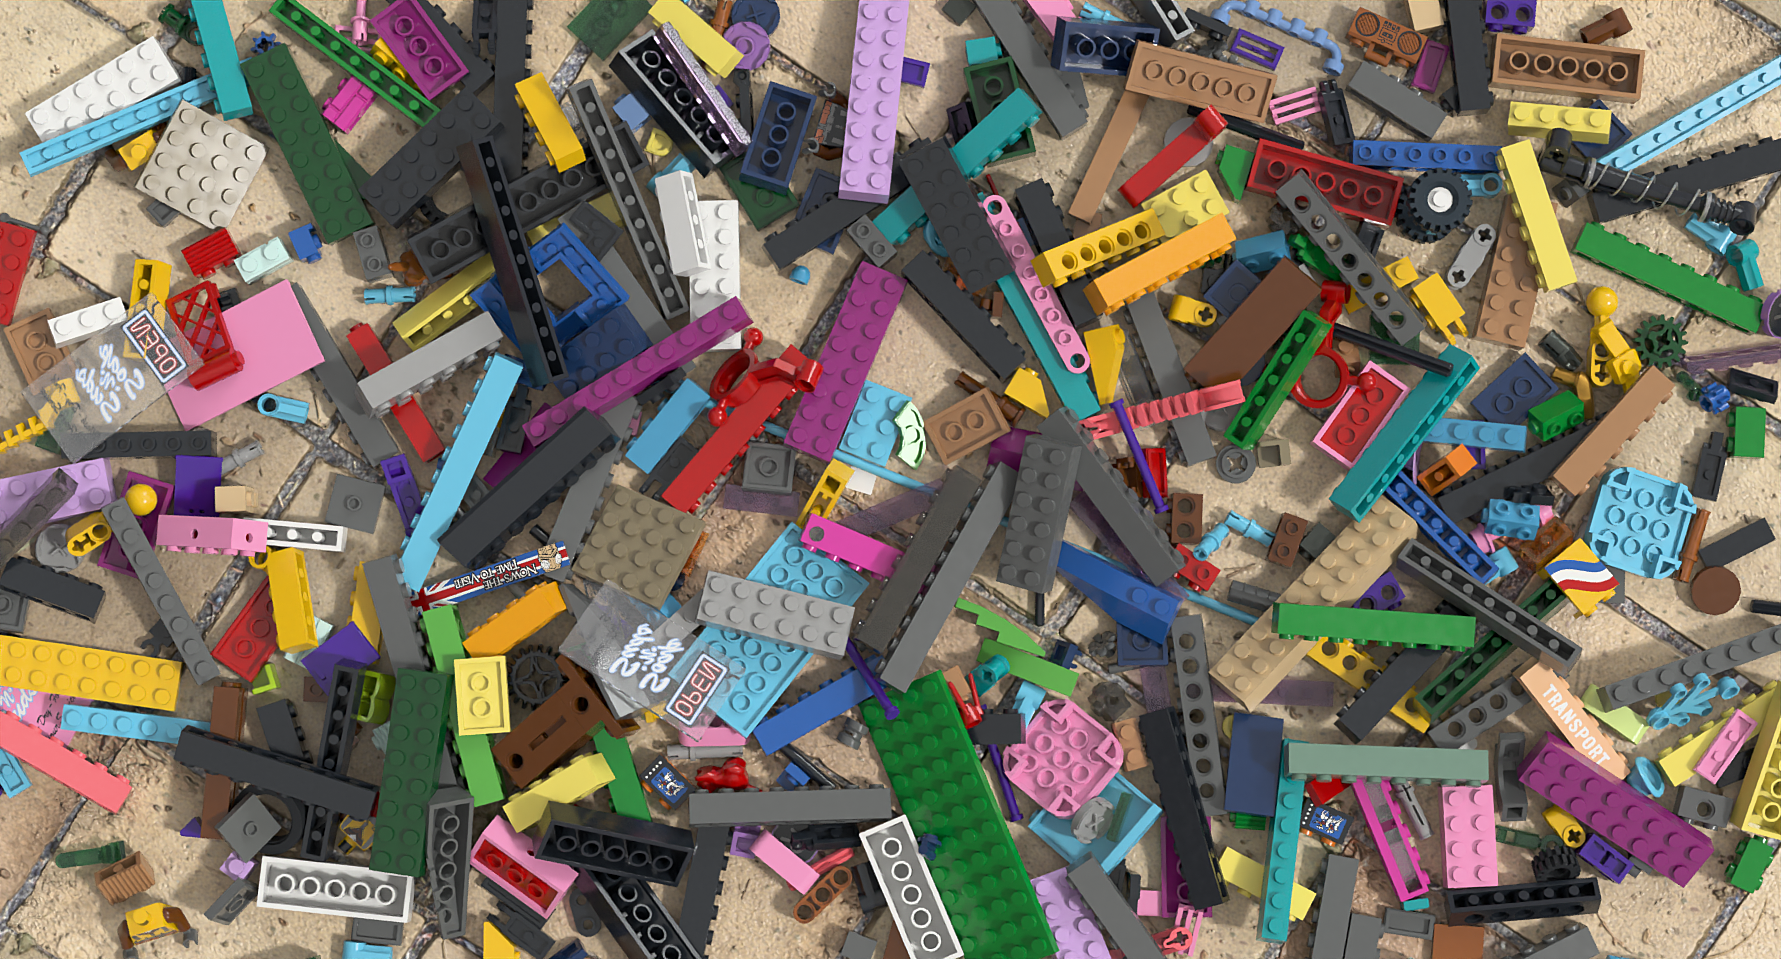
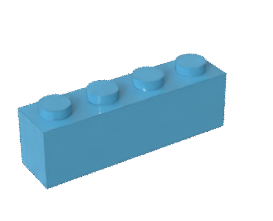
M691 378L679 381L681 386L674 390L675 394L670 400L665 398L658 406L657 410L659 413L654 420L650 417L641 429L644 432L639 438L634 437L626 446V449L629 451L625 456L647 474H650L670 447L684 434L712 399L710 394Z
M1441 418L1423 442L1448 446L1463 444L1469 448L1525 453L1527 427Z

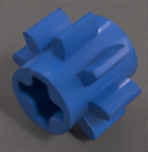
M262 31L261 37L258 39L252 38L255 42V47H252L250 50L253 53L259 52L258 55L265 52L263 50L265 43L270 44L268 50L282 43L274 42L276 39L274 33L268 37Z
M1713 382L1700 389L1703 395L1700 396L1699 403L1706 412L1712 411L1715 415L1729 408L1727 401L1730 400V392L1724 385L1717 386L1716 382Z

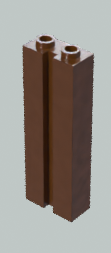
M1283 255L1184 365V370L1186 371L1184 375L1192 383L1196 384L1199 382L1204 388L1241 380L1322 291V287L1306 275L1286 255Z
M222 682L221 686H214L210 732L244 742L248 688H241L242 683ZM206 773L200 838L224 840L214 827L232 810L234 801L239 794L240 783L229 780L228 776Z

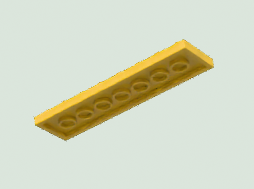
M0 635V686L174 712L176 710L184 662Z

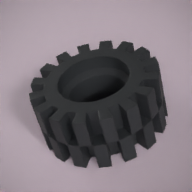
M1554 846L1552 850L1550 847L1546 848V852L1540 851L1538 853L1539 856L1535 855L1533 857L1534 860L1531 861L1536 882L1576 879L1581 872L1575 851L1570 847L1567 849L1566 846H1562L1561 849H1559V846Z

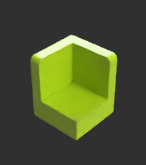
M266 664L252 682L254 689L251 691L253 695L281 688L275 664Z

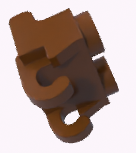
M1134 457L1116 459V464H1111L1112 467L1119 470L1123 475V482L1126 486L1134 490L1138 498H1142L1143 484L1141 483L1140 471Z

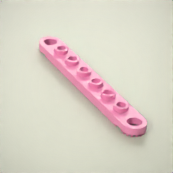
M991 195L987 197L983 202V206L1016 266L1014 272L1069 372L1073 374L1083 373L1089 367L1090 357L1052 286L1042 287L1030 260L1035 258V255L1010 208L1001 196ZM994 201L1000 203L1002 211L997 215L989 213L987 209L989 203ZM1080 354L1084 358V365L1080 368H1074L1070 363L1071 356Z

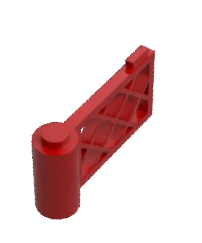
M208 280L165 300L186 362L189 364L187 370L188 379L197 391L203 390L242 371L243 364H245L242 353L236 351L232 344L217 300L221 297L217 285ZM206 289L208 297L205 305L195 302L199 292ZM182 300L188 302L183 316L177 313L175 304ZM194 305L203 308L198 322L189 319ZM208 311L213 312L216 318L212 328L203 325ZM187 321L196 324L191 338L185 336L184 333ZM202 327L210 330L206 344L196 341ZM216 333L222 335L225 344L218 349L211 347ZM198 344L204 347L201 356L194 360L192 350L194 345Z

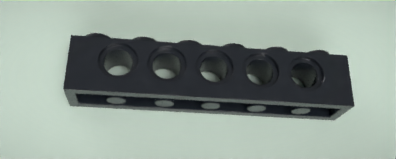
M1597 877L1447 890L1444 907L1448 927L1596 914L1599 911L1602 899Z

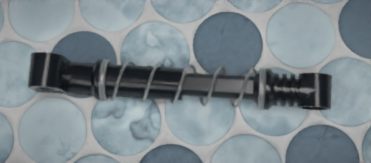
M1564 128L1550 130L1539 151L1537 163L1540 172L1577 182L1579 187H1585L1588 190L1592 188L1607 191L1610 196L1616 194L1630 198L1633 203L1638 201L1644 202L1645 199L1652 200L1653 207L1656 210L1665 204L1673 206L1678 216H1682L1687 211L1696 213L1698 222L1707 223L1715 220L1717 224L1721 221L1723 226L1727 223V227L1736 235L1745 236L1754 231L1757 208L1753 203L1743 200L1732 205L1731 201L1726 203L1724 199L1720 202V198H1717L1715 193L1709 191L1700 197V189L1693 195L1678 190V182L1674 184L1673 188L1656 184L1655 175L1649 178L1633 173V169L1625 171L1612 167L1610 162L1605 165L1596 162V158L1588 156L1584 159L1571 155L1572 134ZM1654 201L1662 203V205L1656 207ZM1677 208L1683 209L1685 211L1682 214H1679L1677 212Z

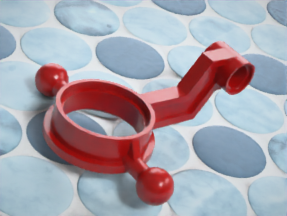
M1324 280L1322 282L1320 297L1321 301L1325 303L1320 309L1319 316L1332 324V327L1312 357L1327 356L1336 363L1340 372L1338 388L1328 398L1316 400L1304 391L1300 375L1291 389V393L1296 400L1310 408L1321 409L1334 405L1345 395L1349 385L1358 386L1364 392H1370L1377 386V378L1373 373L1364 372L1359 376L1350 375L1349 368L1343 357L1332 349L1334 324L1342 313L1343 304H1348L1351 297V284L1347 285L1344 281ZM1267 364L1266 366H1264V368H1263V370H1262V374H1263V372L1265 371V369L1267 368L1268 364Z
M749 328L744 333L745 345L743 349L730 356L720 366L711 381L709 393L718 404L709 410L707 420L712 426H722L727 420V413L725 411L727 406L735 408L744 404L756 393L760 385L776 380H781L803 392L812 393L815 391L824 371L823 366L812 359L803 360L801 366L798 367L779 358L760 362L753 349L762 343L763 333L758 328ZM747 370L741 381L731 389L736 379Z

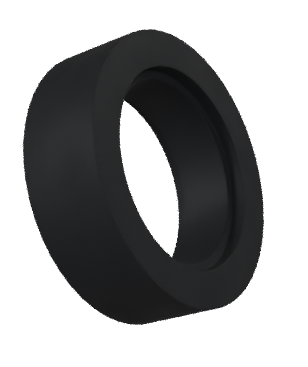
M249 784L238 794L232 809L249 792L254 793L255 796L267 794L280 799L287 806L291 814V829L286 835L273 836L258 852L276 855L288 851L304 837L309 806L301 803L300 799L294 797L283 798L278 796L275 791L269 789L266 791L258 790L252 786L253 784Z

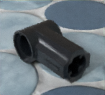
M867 861L852 866L851 872L858 889L857 895L863 913L867 914L888 907L871 862Z

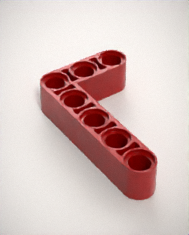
M1211 104L1194 119L1193 123L1127 180L1117 191L1134 209L1226 128L1228 122Z

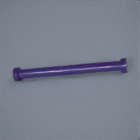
M1123 398L1110 403L1109 406L1110 409H1114L1155 506L1153 511L1155 514H1159L1168 510L1169 507L1162 500L1122 405L1124 403Z
M848 636L846 652L884 709L886 719L892 720L896 718L900 713L897 706H893L878 681L873 679V673Z
M986 704L981 705L982 709H988ZM988 744L987 747L1011 816L1009 821L1011 823L1023 819V813L1020 814L1009 779L1004 773L1003 761L997 744Z

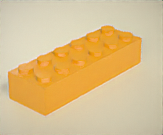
M1220 213L1093 280L1083 289V292L1097 316L1102 313L1108 316L1124 306V301L1129 305L1146 294L1145 290L1151 293L1162 287L1168 280L1172 282L1189 271V268L1193 271L1210 259L1214 260L1225 254L1226 251L1232 248L1230 244L1237 238L1223 213Z

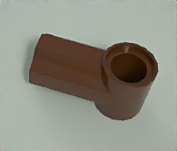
M1620 7L1604 15L1602 19L1580 29L1579 32L1583 43L1599 45L1611 38L1616 39L1632 31L1633 28L1623 8Z

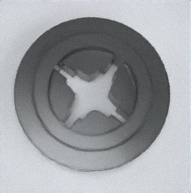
M1235 444L1228 445L1217 456V472L1227 482L1232 484L1243 483L1255 471V456L1251 450H1243ZM1242 455L1240 465L1244 471L1236 468L1229 472L1232 464L1227 457L1235 460Z

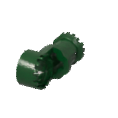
M172 3L166 5L163 8L165 11L162 10V13L159 14L158 21L161 24L166 23L175 30L177 35L191 45L202 46L198 45L197 41L190 39V32L194 28H198L197 23H191L190 16H184L177 11Z

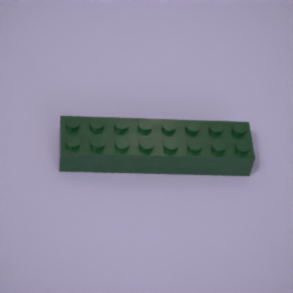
M283 43L241 63L240 66L327 243L332 246L352 236L353 232L375 225L376 223L361 193L358 191L359 188L289 46Z
M406 667L398 668L369 870L411 877L426 875L425 834L427 803L438 790L454 674Z

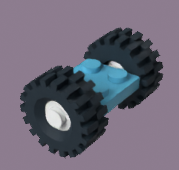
M1442 167L1435 170L1430 169L1421 174L1399 196L1394 218L1397 217L1396 225L1401 227V233L1404 236L1408 235L1410 237L1409 240L1413 242L1415 240L1419 241L1420 244H1425L1426 242H1429V244L1435 243L1447 236L1470 213L1469 209L1472 206L1473 200L1470 199L1472 190H1468L1467 185L1469 183L1467 180L1463 181L1460 178L1462 175L1458 172L1454 174L1452 169L1442 170Z

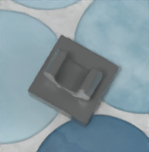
M1628 852V860L1634 864L1628 874L1636 878L1641 870L1648 875L1652 872L1654 868Z

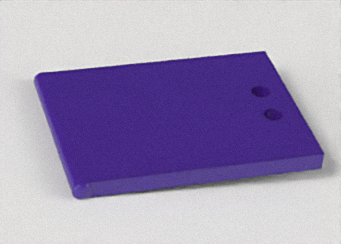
M176 455L174 515L219 517L220 513L215 512V486H221L223 457Z
M351 621L349 625L300 661L326 695L329 696L335 663L345 658L367 663L368 667L376 660H379L381 656L354 621Z

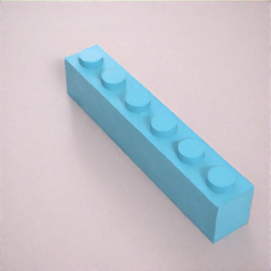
M64 704L60 729L178 744L181 731L187 725L210 732L211 721Z

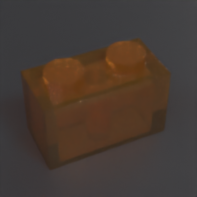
M1555 515L1537 531L1534 540H1527L1519 547V558L1537 574V572L1573 543V531Z

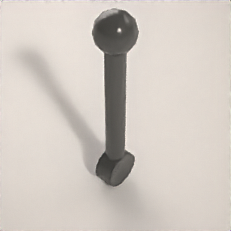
M7 213L0 215L2 222L21 225L39 231L44 236L49 233L47 226L40 227L12 218Z

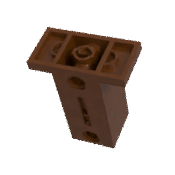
M577 651L563 653L555 659L559 665L560 673L570 680L491 749L494 753L495 761L508 771L512 783L521 789L528 787L537 780L547 778L549 773L561 766L603 728L611 737L616 739L634 735L641 729L634 718L615 720L590 669L592 667L591 663H588L585 656H581L583 653L578 655L576 654Z

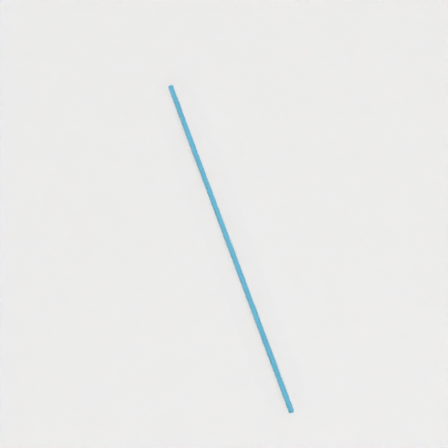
M711 399L705 407L711 409L716 407L718 402ZM727 406L725 410L727 416H730L735 408ZM765 421L763 424L766 427L764 431L784 439L789 431L768 421ZM836 449L833 458L959 509L969 508L971 502ZM1003 516L999 525L1007 527L1009 518ZM1076 545L1144 580L1153 583L1144 571H1141L1139 569H1136L1134 567H1131L1129 565H1126L1124 563H1121L1119 561H1116L1114 559H1111L1109 557H1106L1104 555H1101L1099 553ZM1169 581L1159 586L1179 597L1250 625H1253L1259 619V617Z

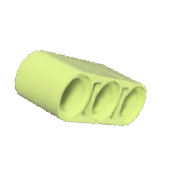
M1590 684L1580 699L1584 704L1582 709L1627 741L1637 745L1650 727L1646 720L1626 706L1605 713L1596 691L1599 687Z

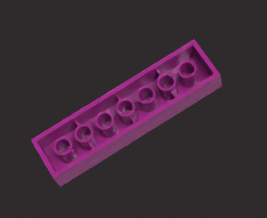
M861 262L818 361L823 366L824 371L815 391L812 393L805 392L783 442L785 447L827 465L830 464L906 289L907 279L867 262Z
M1547 730L1516 768L1519 781L1683 888L1714 852L1710 837Z

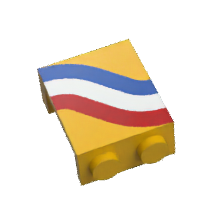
M1581 538L1574 541L1537 572L1543 581L1550 577L1578 611L1573 615L1575 619L1582 615L1586 618L1598 609L1595 604L1601 599L1603 602L1610 599L1615 594L1613 589L1619 585V582Z

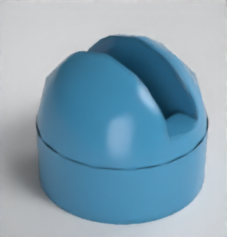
M799 265L791 271L789 279L801 285H808L810 271L807 267Z

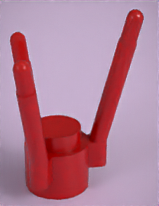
M971 673L968 674L974 706L971 703L964 704L954 684L951 681L948 682V686L960 706L958 711L966 729L978 725L982 721L981 715L984 714Z

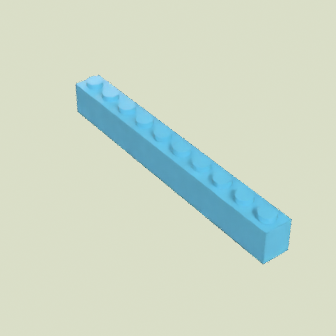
M495 352L493 357L488 356L483 366V370H486L483 380L477 379L472 392L476 393L473 402L467 401L462 415L466 417L462 425L457 423L451 436L455 438L452 447L447 446L441 460L445 461L442 469L436 468L431 479L434 486L431 492L426 491L420 504L424 508L420 515L415 514L410 527L414 528L410 537H404L400 549L403 550L400 558L405 568L403 573L405 583L408 582L410 588L417 592L420 591L441 546L437 539L449 529L523 369V363L499 352Z

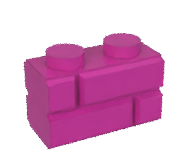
M353 75L349 79L345 77L337 87L339 92L334 98L329 97L322 106L324 110L322 115L347 135L378 97L373 90Z

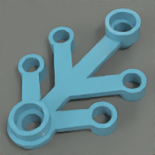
M1700 673L1693 678L1695 686L1689 692L1682 683L1672 686L1670 689L1672 696L1662 707L1653 708L1649 712L1646 722L1655 730L1663 729L1669 724H1676L1678 727L1684 726L1690 721L1687 713L1699 714L1701 717L1707 716L1713 711V707L1708 699L1719 694L1723 699H1730L1738 694L1740 687L1734 679L1726 676L1717 682V687L1699 694L1711 682L1705 673Z

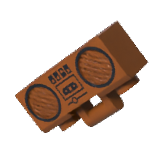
M1359 7L1345 36L1346 39L1350 40L1349 44L1357 48H1363L1364 46L1367 48L1364 58L1384 67H1387L1390 59L1395 60L1394 64L1405 69L1408 66L1414 67L1428 38L1362 7ZM1373 48H1376L1382 52L1387 53L1386 56L1381 55L1375 51H1372Z

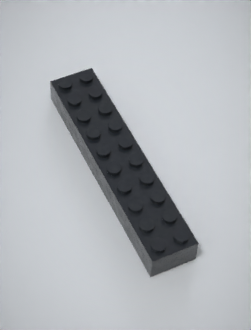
M620 120L613 124L612 127L632 174L650 165L627 121ZM587 139L580 142L586 161L560 173L555 164L550 166L548 161H545L508 182L523 233L530 231L607 188ZM473 201L404 238L423 275L430 284L489 253Z

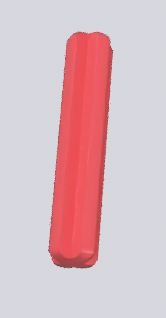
M840 848L810 865V867L819 875H822L852 858L855 854L852 848ZM786 881L791 891L796 890L794 886H792L788 881Z

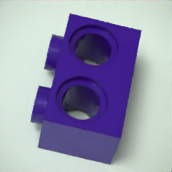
M1483 0L1482 19H1484L1485 28H1488L1490 32H1502L1503 29L1512 30L1513 34H1527V31L1530 32L1535 27L1537 0ZM1491 9H1499L1502 13V18L1495 19L1491 15ZM1516 11H1523L1527 17L1526 21H1519L1516 18Z
M1388 571L1382 574L1351 608H1360V601L1363 598H1367L1371 602V609L1384 610L1387 608L1392 611L1402 605L1400 600L1406 596L1392 572ZM1384 586H1389L1393 591V595L1389 600L1384 599L1381 595V589Z
M1588 832L1585 835L1584 843L1574 850L1575 854L1611 882L1620 884L1634 864L1597 835Z

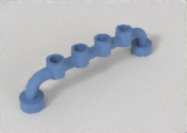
M1230 0L1223 3L1219 9L1212 10L1210 18L1228 25L1231 16L1228 12L1230 10H1237L1248 18H1256L1263 21L1271 28H1279L1286 31L1292 37L1302 38L1309 41L1315 47L1325 48L1331 52L1332 58H1326L1322 69L1333 76H1340L1344 65L1341 63V50L1335 42L1327 39L1329 33L1324 29L1315 28L1314 32L1304 29L1306 25L1304 21L1298 18H1292L1291 23L1282 19L1283 13L1274 8H1270L1268 13L1259 9L1261 4L1256 0H1246L1245 3L1238 0Z

